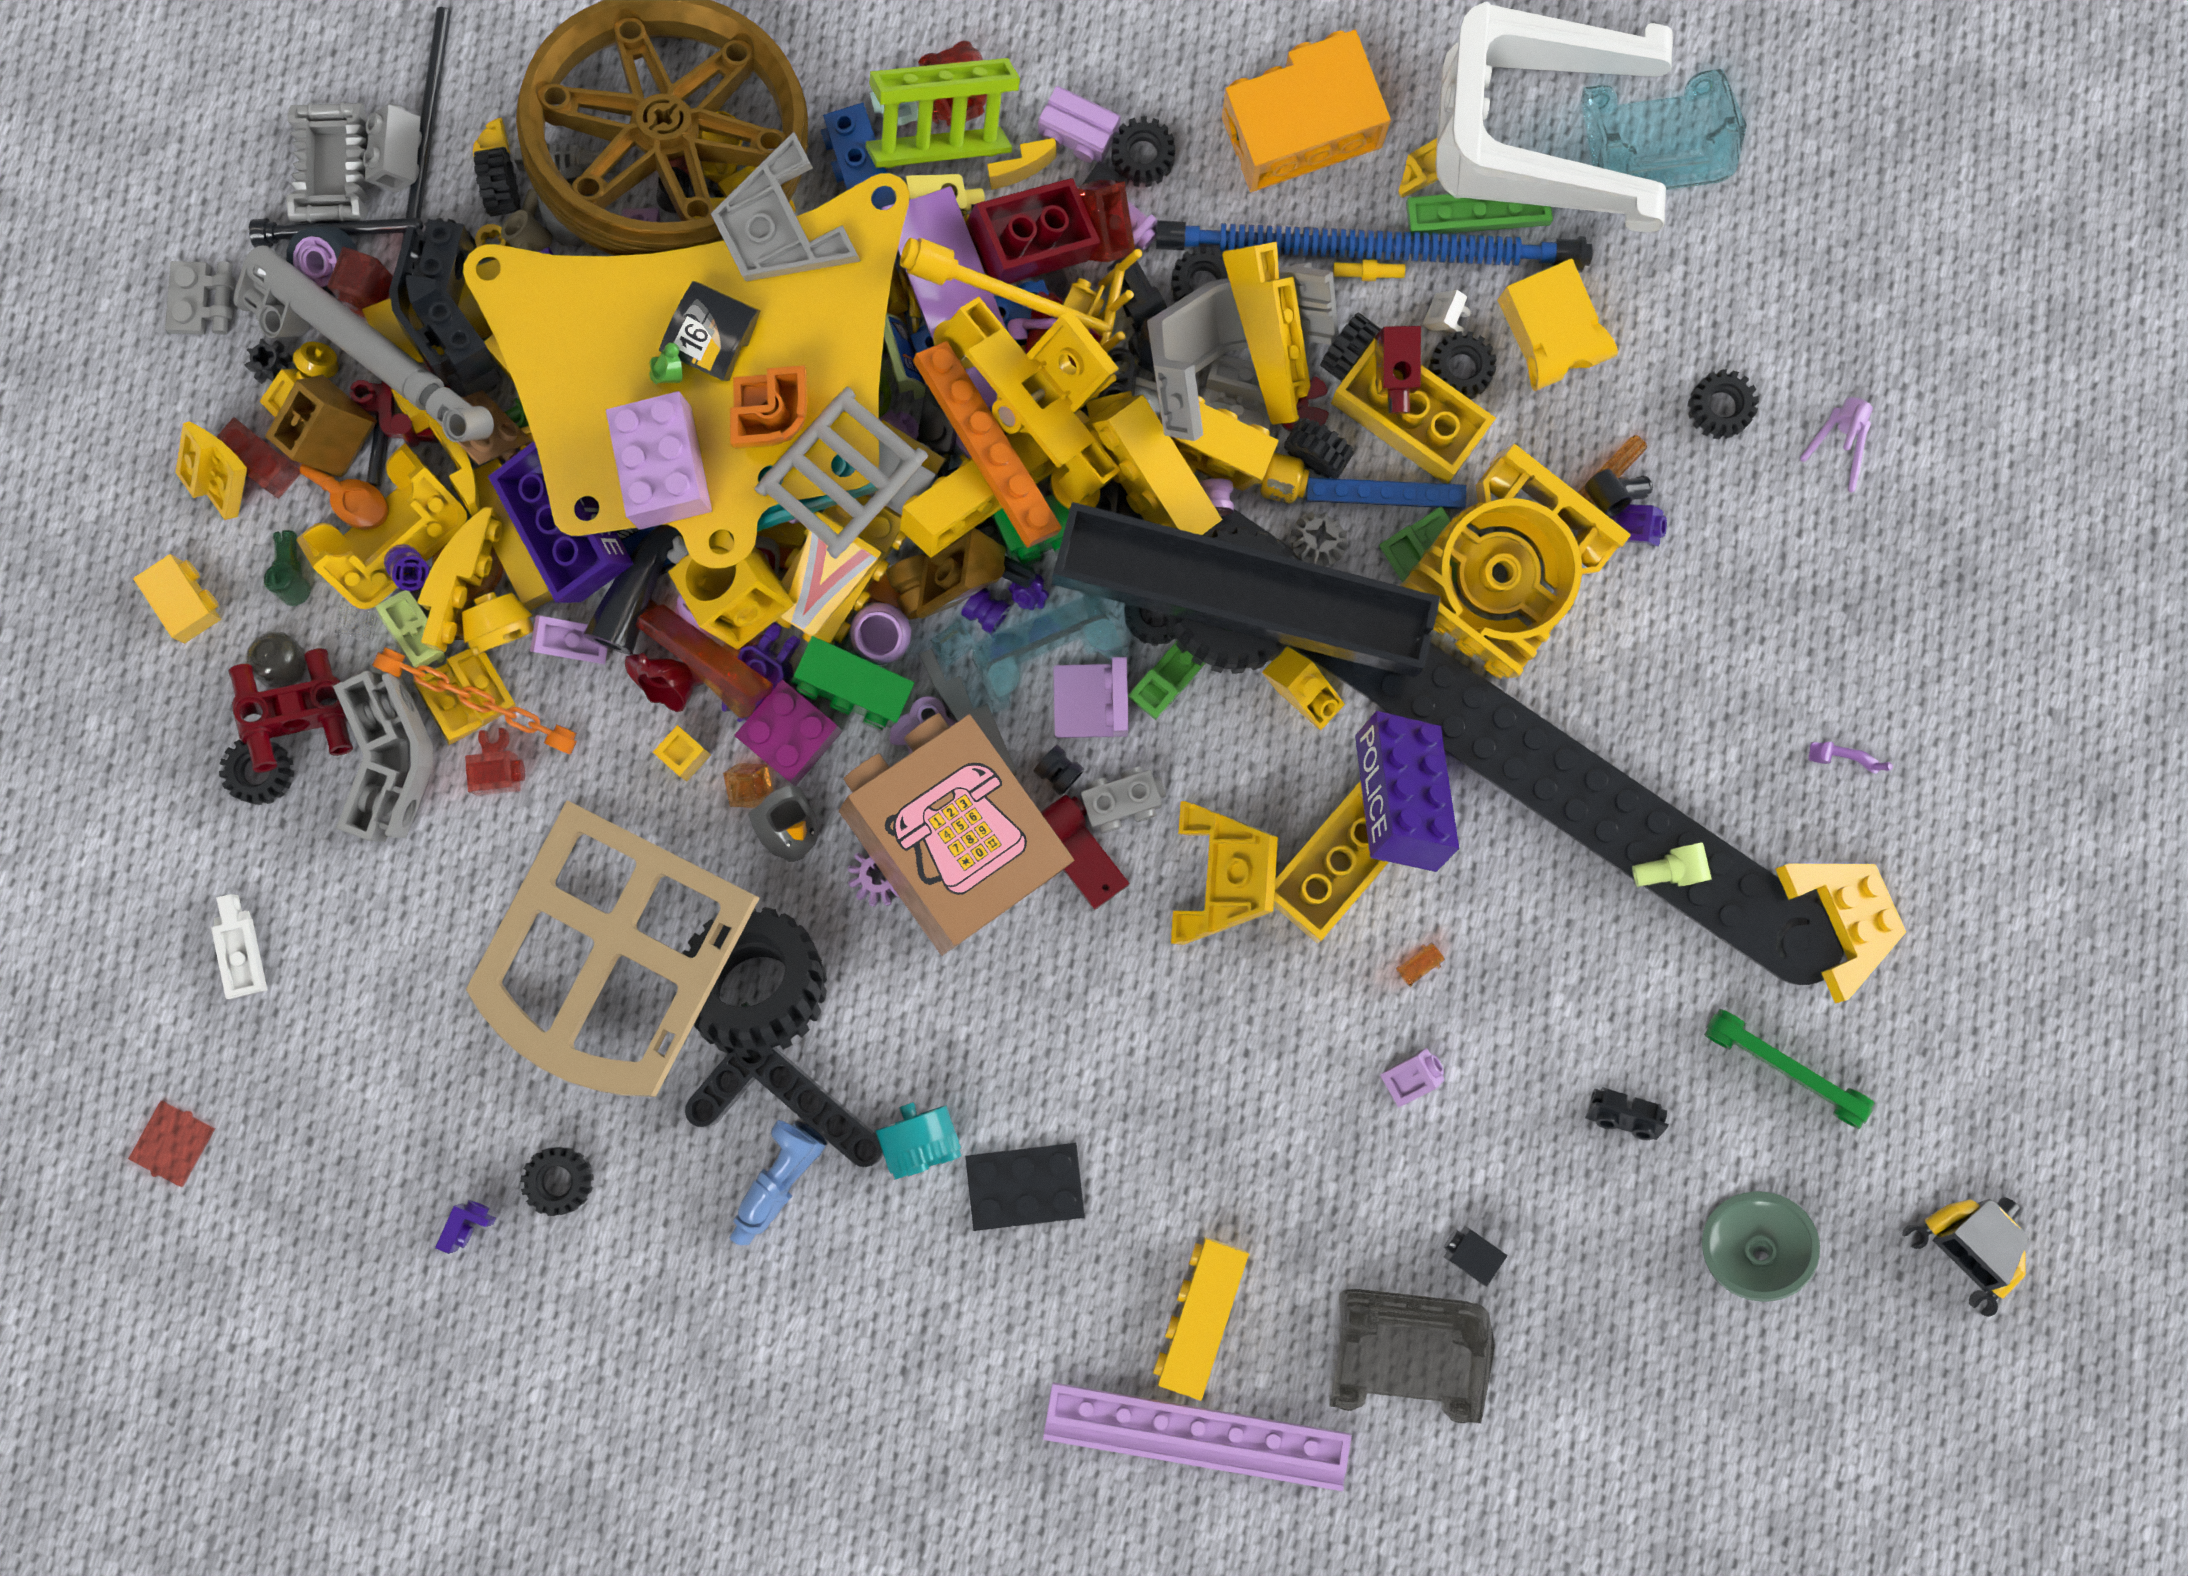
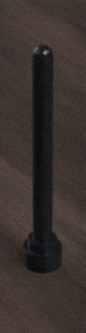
M268 218L250 220L249 236L255 248L262 245L270 248L273 244L278 243L279 240L291 239L299 230L314 226L337 227L349 236L405 233L407 226H413L416 230L418 228L422 230L424 225L419 218L277 225L276 222H270Z

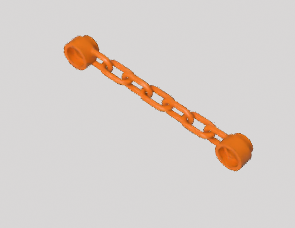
M384 647L382 653L378 652L372 663V666L399 678L403 670L413 674L416 683L435 692H443L447 689L459 694V699L464 705L479 712L488 713L494 710L505 715V720L510 726L526 733L541 731L547 734L544 741L545 744L571 755L577 743L574 740L577 733L557 724L554 730L540 725V719L535 714L519 707H511L508 710L495 704L493 696L475 687L466 686L460 689L451 685L447 675L429 666L421 665L417 668L403 663L405 655L390 648ZM422 671L429 672L443 679V681H437V685L441 687L420 679L419 677L424 678L426 676ZM469 691L488 699L489 701H483L485 707L466 700V698H471L472 696ZM513 712H517L534 720V722H528V725L532 728H528L524 725H521L511 720V718H517V715Z

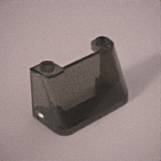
M1364 1289L1343 1290L1339 1294L1336 1311L1329 1385V1407H1338L1346 1411L1355 1410L1366 1403L1367 1393L1440 1401L1443 1412L1456 1423L1471 1422L1481 1424L1496 1346L1487 1309L1470 1301Z

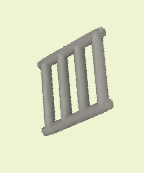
M845 387L754 488L758 494L764 497L768 494L823 541L828 546L826 550L829 552V555L834 559L847 549L928 458V454L920 448L914 450L854 399L856 395L849 387ZM843 411H846L904 461L890 478L830 428ZM818 439L823 441L879 489L864 506L804 456ZM793 467L853 517L839 534L834 532L779 484Z

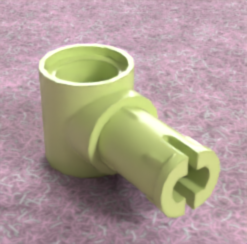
M1703 843L1671 849V854L1665 855V859L1632 866L1637 887L1668 881L1671 884L1678 883L1680 887L1712 880Z

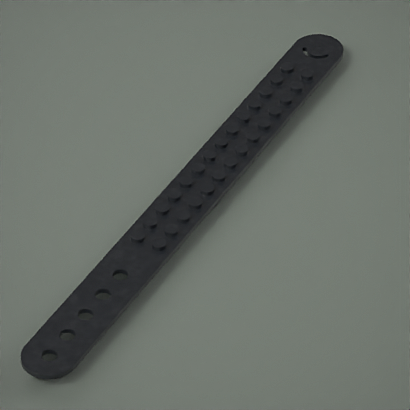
M1122 486L1119 514L1144 520L1142 515L1136 513L1128 504L1126 499L1128 494ZM1099 502L1094 508L1110 511L1111 505L1106 502ZM1235 509L1232 514L1221 516L1223 520L1206 532V535L1211 536L1215 529L1226 527L1227 532H1234L1236 526L1247 527V533L1256 535L1257 531L1260 530L1268 534L1266 538L1268 542L1274 545L1278 540L1286 546L1283 553L1287 557L1294 555L1295 559L1301 560L1290 546ZM1430 642L1424 670L1416 677L1291 646L1388 713L1441 726L1445 752L1633 880L1632 866L1665 859V855L1671 854V849L1703 843L1712 880L1680 887L1678 883L1671 884L1670 881L1645 885L1643 887L1778 979L1793 985L1815 984L1824 980L1821 972L1840 964L1844 950L1826 909L1804 894L1788 899L1782 883L1776 875L1432 642ZM1805 918L1808 922L1807 925L1793 926L1784 933L1781 945L1785 957L1784 959L1781 958L1776 946L1777 934L1780 928L1791 919Z

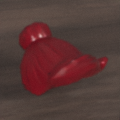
M644 653L625 657L627 673L640 689L644 691L648 701L664 704L668 709L675 712H681L685 709L691 698L693 687L704 684L708 677L704 664L699 658L693 656L684 662L670 658L648 659Z

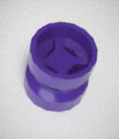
M406 544L396 545L385 555L384 568L396 586L406 591H414L423 587L429 575V567L414 547Z
M984 588L968 599L961 615L969 621L978 619L982 630L989 635H993L1008 615L1011 605L1003 599L996 600L993 598L991 600V592Z

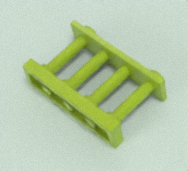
M1008 58L870 71L869 85L880 105L884 104L882 139L866 141L865 146L875 167L894 168L899 165L979 156L993 157L998 154L1012 153V145L1002 128L998 127L1001 96L1004 92L1019 91L1020 77ZM987 94L984 128L965 130L968 97L971 95ZM953 97L950 132L931 134L933 101ZM919 101L916 136L896 138L899 104Z

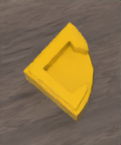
M501 117L490 121L478 139L475 140L473 158L476 151L506 147L507 152L511 154L504 121Z

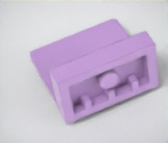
M1114 657L1111 664L1054 666V721L1056 738L1128 737L1127 657Z

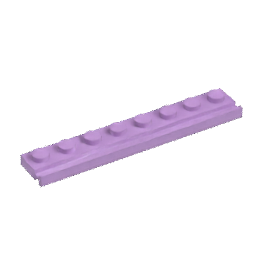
M1052 1382L1043 1440L1343 1491L1352 1435L1335 1430Z

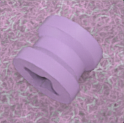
M1207 479L1199 482L1220 516L1230 515L1234 512V503L1230 501V494L1233 492L1232 481L1227 479Z

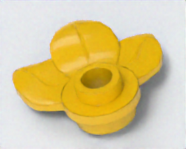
M900 266L898 274L906 300L909 302V315L912 317L914 334L920 328L918 318H921V311L904 267Z

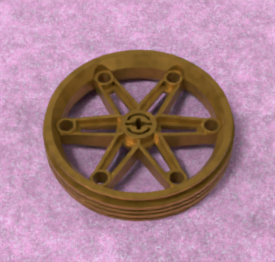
M603 0L584 8L560 24L537 49L527 67L517 102L516 124L521 156L527 175L540 199L557 220L570 232L586 243L614 256L652 254L724 240L711 215L713 207L700 161L758 167L774 151L768 149H776L793 132H795L806 155L808 151L806 100L800 82L789 60L776 42L756 23L741 13L712 0ZM649 38L691 40L720 50L672 84ZM616 45L629 93L564 87L560 83L580 62L601 50ZM642 57L659 91V94H654L647 98H644L634 60ZM754 71L773 96L781 117L783 132L774 128H764L716 112ZM720 73L724 78L696 108L691 109L684 100ZM581 107L631 116L630 124L578 112ZM545 122L553 126H562L611 141V143L586 171L570 185L557 169L548 151L545 141ZM701 130L750 142V146L744 147L698 139V133ZM637 146L645 153L610 182L607 183L603 179L632 147ZM683 155L696 196L686 199L669 161L678 159ZM657 170L681 222L636 220L605 210V208ZM802 174L780 185L788 202H790ZM695 216H701V217H704V218L695 219V218H693V217H695Z

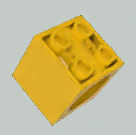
M727 530L714 532L709 538L710 549L718 555L728 553L734 546V537ZM756 547L753 548L749 556L744 560L727 568H709L699 565L688 554L668 571L699 627L737 650L794 606L763 552Z

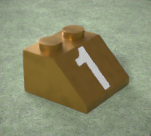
M973 528L933 557L926 556L916 616L923 619L952 608L988 585L996 583L1002 577L1005 570L1006 548L976 528Z

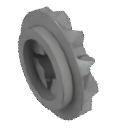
M1311 511L1308 515L1302 518L1299 517L1293 526L1290 534V543L1294 553L1302 561L1324 567L1330 566L1339 561L1348 546L1347 531L1343 530L1339 519L1334 520L1328 516L1327 512L1314 514ZM1323 528V536L1327 540H1324L1319 549H1316V538L1311 535H1316L1317 531Z

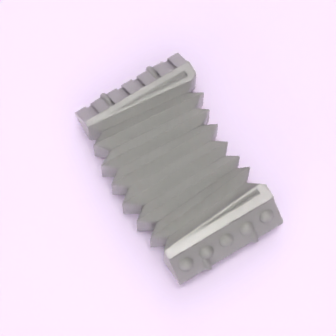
M341 102L340 104L308 103V105H290L288 122L295 129L290 134L296 140L292 144L298 149V151L292 153L299 160L293 163L299 172L291 174L296 181L290 183L296 191L286 196L288 217L291 222L360 221L368 215V208L363 201L371 198L364 190L370 189L373 186L369 182L364 181L366 167L363 164V157L368 145V133L366 132L368 119L363 103Z

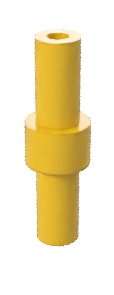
M1362 259L1361 263L1334 262L1333 277H1361V281H1376V278H1405V264L1377 263V260Z

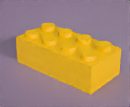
M1375 338L1336 389L1331 404L1443 484L1451 482L1496 419V417L1422 365L1421 386L1415 393L1410 394V413L1388 414V394H1377ZM1393 369L1394 376L1399 380H1403V374L1399 370Z
M1143 394L1116 400L1084 424L1120 468L1121 471L1113 480L1122 484L1128 494L1126 496L1128 504L1136 513L1141 514L1145 521L1203 535L1223 520L1171 437L1164 435L1162 423Z
M1361 781L1275 879L1274 907L1316 943L1324 939L1389 863L1370 858Z

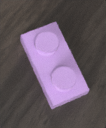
M538 615L535 617L530 652L605 664L608 648L596 644L583 636L588 624Z

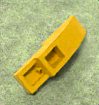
M482 508L455 533L435 561L423 585L417 603L429 610L430 613L421 643L431 649L446 652L447 645L451 644L456 636L457 624L455 619L458 609L464 607L467 599L466 583L481 586L483 577L486 578L490 573L493 543L499 541L503 524L500 521L501 517L492 508Z

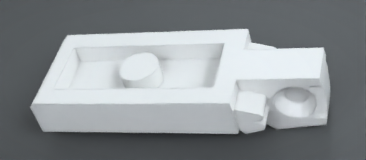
M229 894L216 897L220 917L214 918V926L211 927L226 999H235L268 991L254 923L249 911L241 910L239 895Z

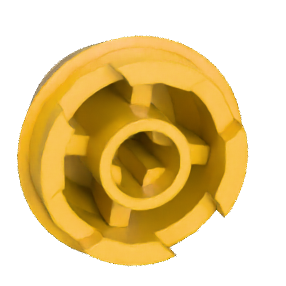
M491 592L474 599L476 606L462 612L464 644H469L473 656L529 635L534 629L531 621L533 615L513 593L497 597L495 592Z

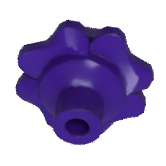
M1036 574L1035 580L1029 588H1024L1013 582L1008 587L1009 592L1012 593V600L1020 608L1031 611L1035 608L1043 609L1045 607V600L1049 597V593L1043 589L1044 579Z

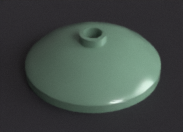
M1754 1191L1735 1195L1721 1203L1712 1212L1703 1230L1702 1250L1707 1268L1722 1287L1732 1294L1747 1300L1770 1302L1781 1300L1797 1293L1811 1280L1819 1263L1820 1241L1813 1221L1795 1202L1775 1193ZM1758 1251H1763L1767 1253L1768 1257L1764 1260H1758L1754 1257V1254Z

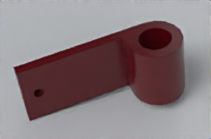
M1065 794L1040 812L1075 860L1063 871L1094 911L1130 885L1086 828L1084 816L1087 814V811L1076 796L1070 798Z

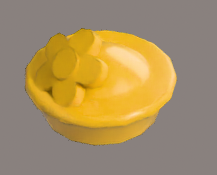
M316 341L306 342L293 354V361L296 367L310 377L324 375L330 378L335 376L339 370L337 355L334 350L323 343Z

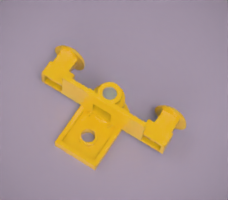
M979 296L959 308L950 320H945L938 324L933 334L934 346L948 341L964 369L976 367L998 394L997 400L992 406V414L1001 429L1009 434L1029 432L1057 466L1051 476V488L1058 502L1069 510L1072 502L1096 507L1100 499V489L1108 484L1121 470L1075 414L1119 368L1070 309L1062 314L1027 354ZM1068 355L1073 358L1076 367L1070 363Z

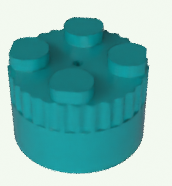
M914 1102L899 1107L903 1120L875 1130L889 1173L893 1174L894 1180L924 1172L930 1166L939 1163L943 1164L962 1156L960 1152L961 1146L947 1105L917 1114Z

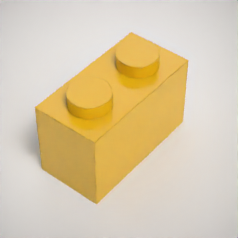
M169 554L135 576L133 580L169 635L185 644L221 620L215 610L219 607V604L209 590H202L196 580L200 578V575L192 563L187 559L182 561Z

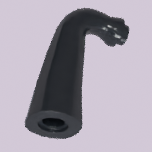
M659 525L642 539L630 556L634 564L615 578L583 633L586 639L623 654H633L648 605L668 551L674 548L673 539L678 535L683 538L677 528L670 525Z

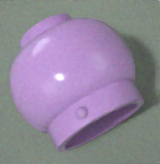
M877 602L865 606L855 615L850 627V640L853 649L861 658L871 663L887 664L896 661L906 652L911 642L912 630L908 618L900 609L888 603Z

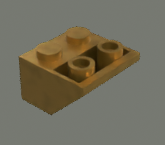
M318 375L299 379L295 382L265 437L290 459L343 477L352 465L377 420L327 377Z

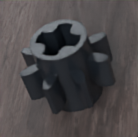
M262 338L260 339V344L256 345L253 349H247L250 353V362L244 364L248 370L256 372L254 378L261 384L267 378L273 382L280 370L288 369V363L293 361V356L288 352H284L285 346L280 341L276 340L271 346Z

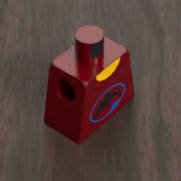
M1386 326L1375 336L1377 394H1388V414L1410 413V394L1415 393L1421 386V326ZM1393 369L1399 370L1403 374V380H1399L1394 376Z

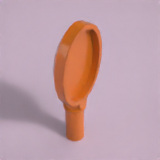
M305 464L300 466L299 472L322 487L324 491L330 493V504L333 511L347 525L361 530H371L382 525L387 519L389 513L387 501L373 485L358 479H346L339 482L334 476H330L322 470Z

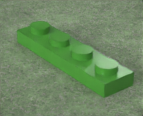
M1451 194L1408 197L1406 201L1408 229L1411 236H1413L1414 232H1419L1420 236H1422L1423 233L1432 235V233L1449 234L1550 226L1553 221L1552 208L1550 206L1472 198L1456 199Z

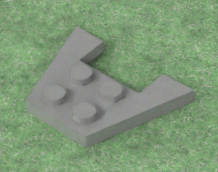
M795 132L782 142L711 213L745 281L861 261L843 225L809 242L780 185L813 168Z

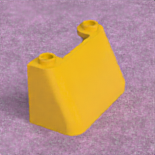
M406 443L398 448L386 463V473L397 488L385 498L389 507V513L382 525L371 530H361L352 527L343 535L333 525L322 522L309 527L296 539L311 566L347 601L359 609H370L377 606L398 587L384 568L385 555L392 547L401 544L410 545L419 552L426 562L447 544L467 521L466 510Z

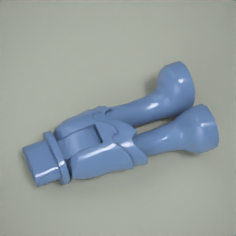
M780 1120L776 1121L771 1130V1135L781 1147V1150L772 1167L768 1171L763 1169L759 1173L757 1179L753 1181L738 1209V1215L733 1220L737 1226L729 1237L732 1242L738 1245H750L755 1235L762 1234L776 1218L783 1206L792 1198V1195L788 1192L792 1184L820 1157L827 1145L826 1139L813 1128L799 1121H795L793 1125Z

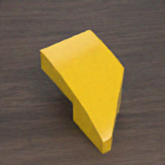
M1437 138L1408 155L1398 190L1400 198L1413 194L1439 180L1435 165Z

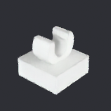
M1458 290L1435 293L1422 325L1432 331L1446 330L1451 334L1462 331L1463 333L1464 328L1459 326L1457 321L1459 316L1468 317L1471 314L1469 308L1464 306L1467 296Z

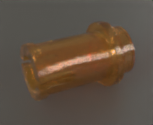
M1432 942L1427 946L1422 944L1420 946L1421 951L1396 968L1409 987H1412L1415 982L1435 967L1438 970L1441 968L1440 963L1445 958Z

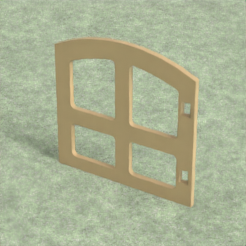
M567 800L466 987V991L480 1014L495 1032L516 1052L539 1068L565 1081L600 1092L623 1096L656 1097L749 920L759 897ZM583 834L636 861V867L614 909L610 913H605L556 886V879L577 839ZM664 876H668L720 904V911L697 955L693 958L687 957L637 929V922L659 880ZM540 912L550 915L587 935L594 941L593 949L551 1028L546 1032L517 1005L502 984L506 972L536 916ZM723 925L731 929L721 948H718L713 944ZM621 956H625L674 982L678 987V991L647 1051L639 1062L603 1058L578 1051L574 1048V1041L616 961ZM667 1032L675 1034L665 1055L659 1053L658 1049Z

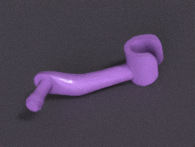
M1015 318L1008 322V333L1013 339H1027L1028 329H1049L1056 322L1057 318Z
M1811 742L1809 761L1830 764L1833 755L1857 761L1874 774H1877L1879 770L1890 771L1893 768L1892 763H1879L1877 759L1862 750L1835 746L1833 742Z

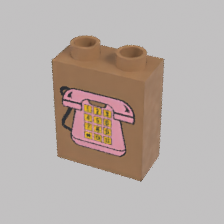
M940 713L921 723L904 737L912 753L892 767H889L880 753L857 766L843 778L852 793L847 796L839 809L841 816L941 956L1075 861L970 714L949 727Z

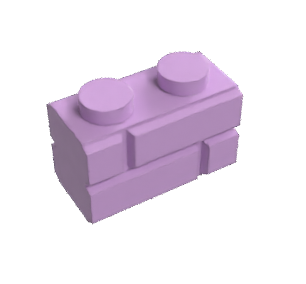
M1056 86L1039 118L1038 131L1042 135L1043 140L1055 138L1057 148L1062 144L1074 150V155L1084 162L1091 163L1093 160L1103 162L1113 143L1115 132L1118 133L1121 116Z

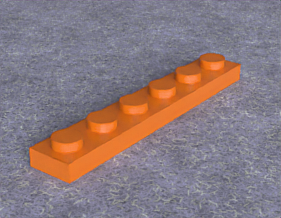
M948 341L916 353L913 359L914 364L1026 547L1029 548L1057 535L1062 529L1060 523Z

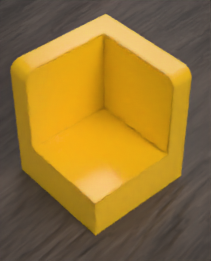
M678 725L652 752L686 782L711 756L706 749Z

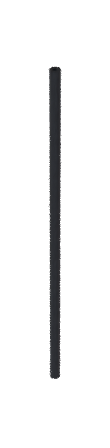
M445 7L436 8L420 116L419 131L422 134V140L417 155L419 174L415 183L410 185L405 218H421L451 11ZM376 415L377 423L374 426L366 482L373 486H381L388 436L382 431L379 424V416Z

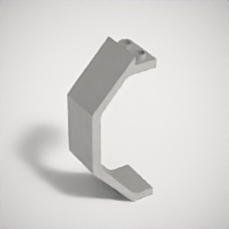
M1311 262L1278 268L1279 279L1294 277L1303 340L1332 345L1339 335L1333 271L1312 269ZM1229 278L1207 282L1147 321L1165 436L1195 441L1203 436L1195 373L1225 353L1249 348Z

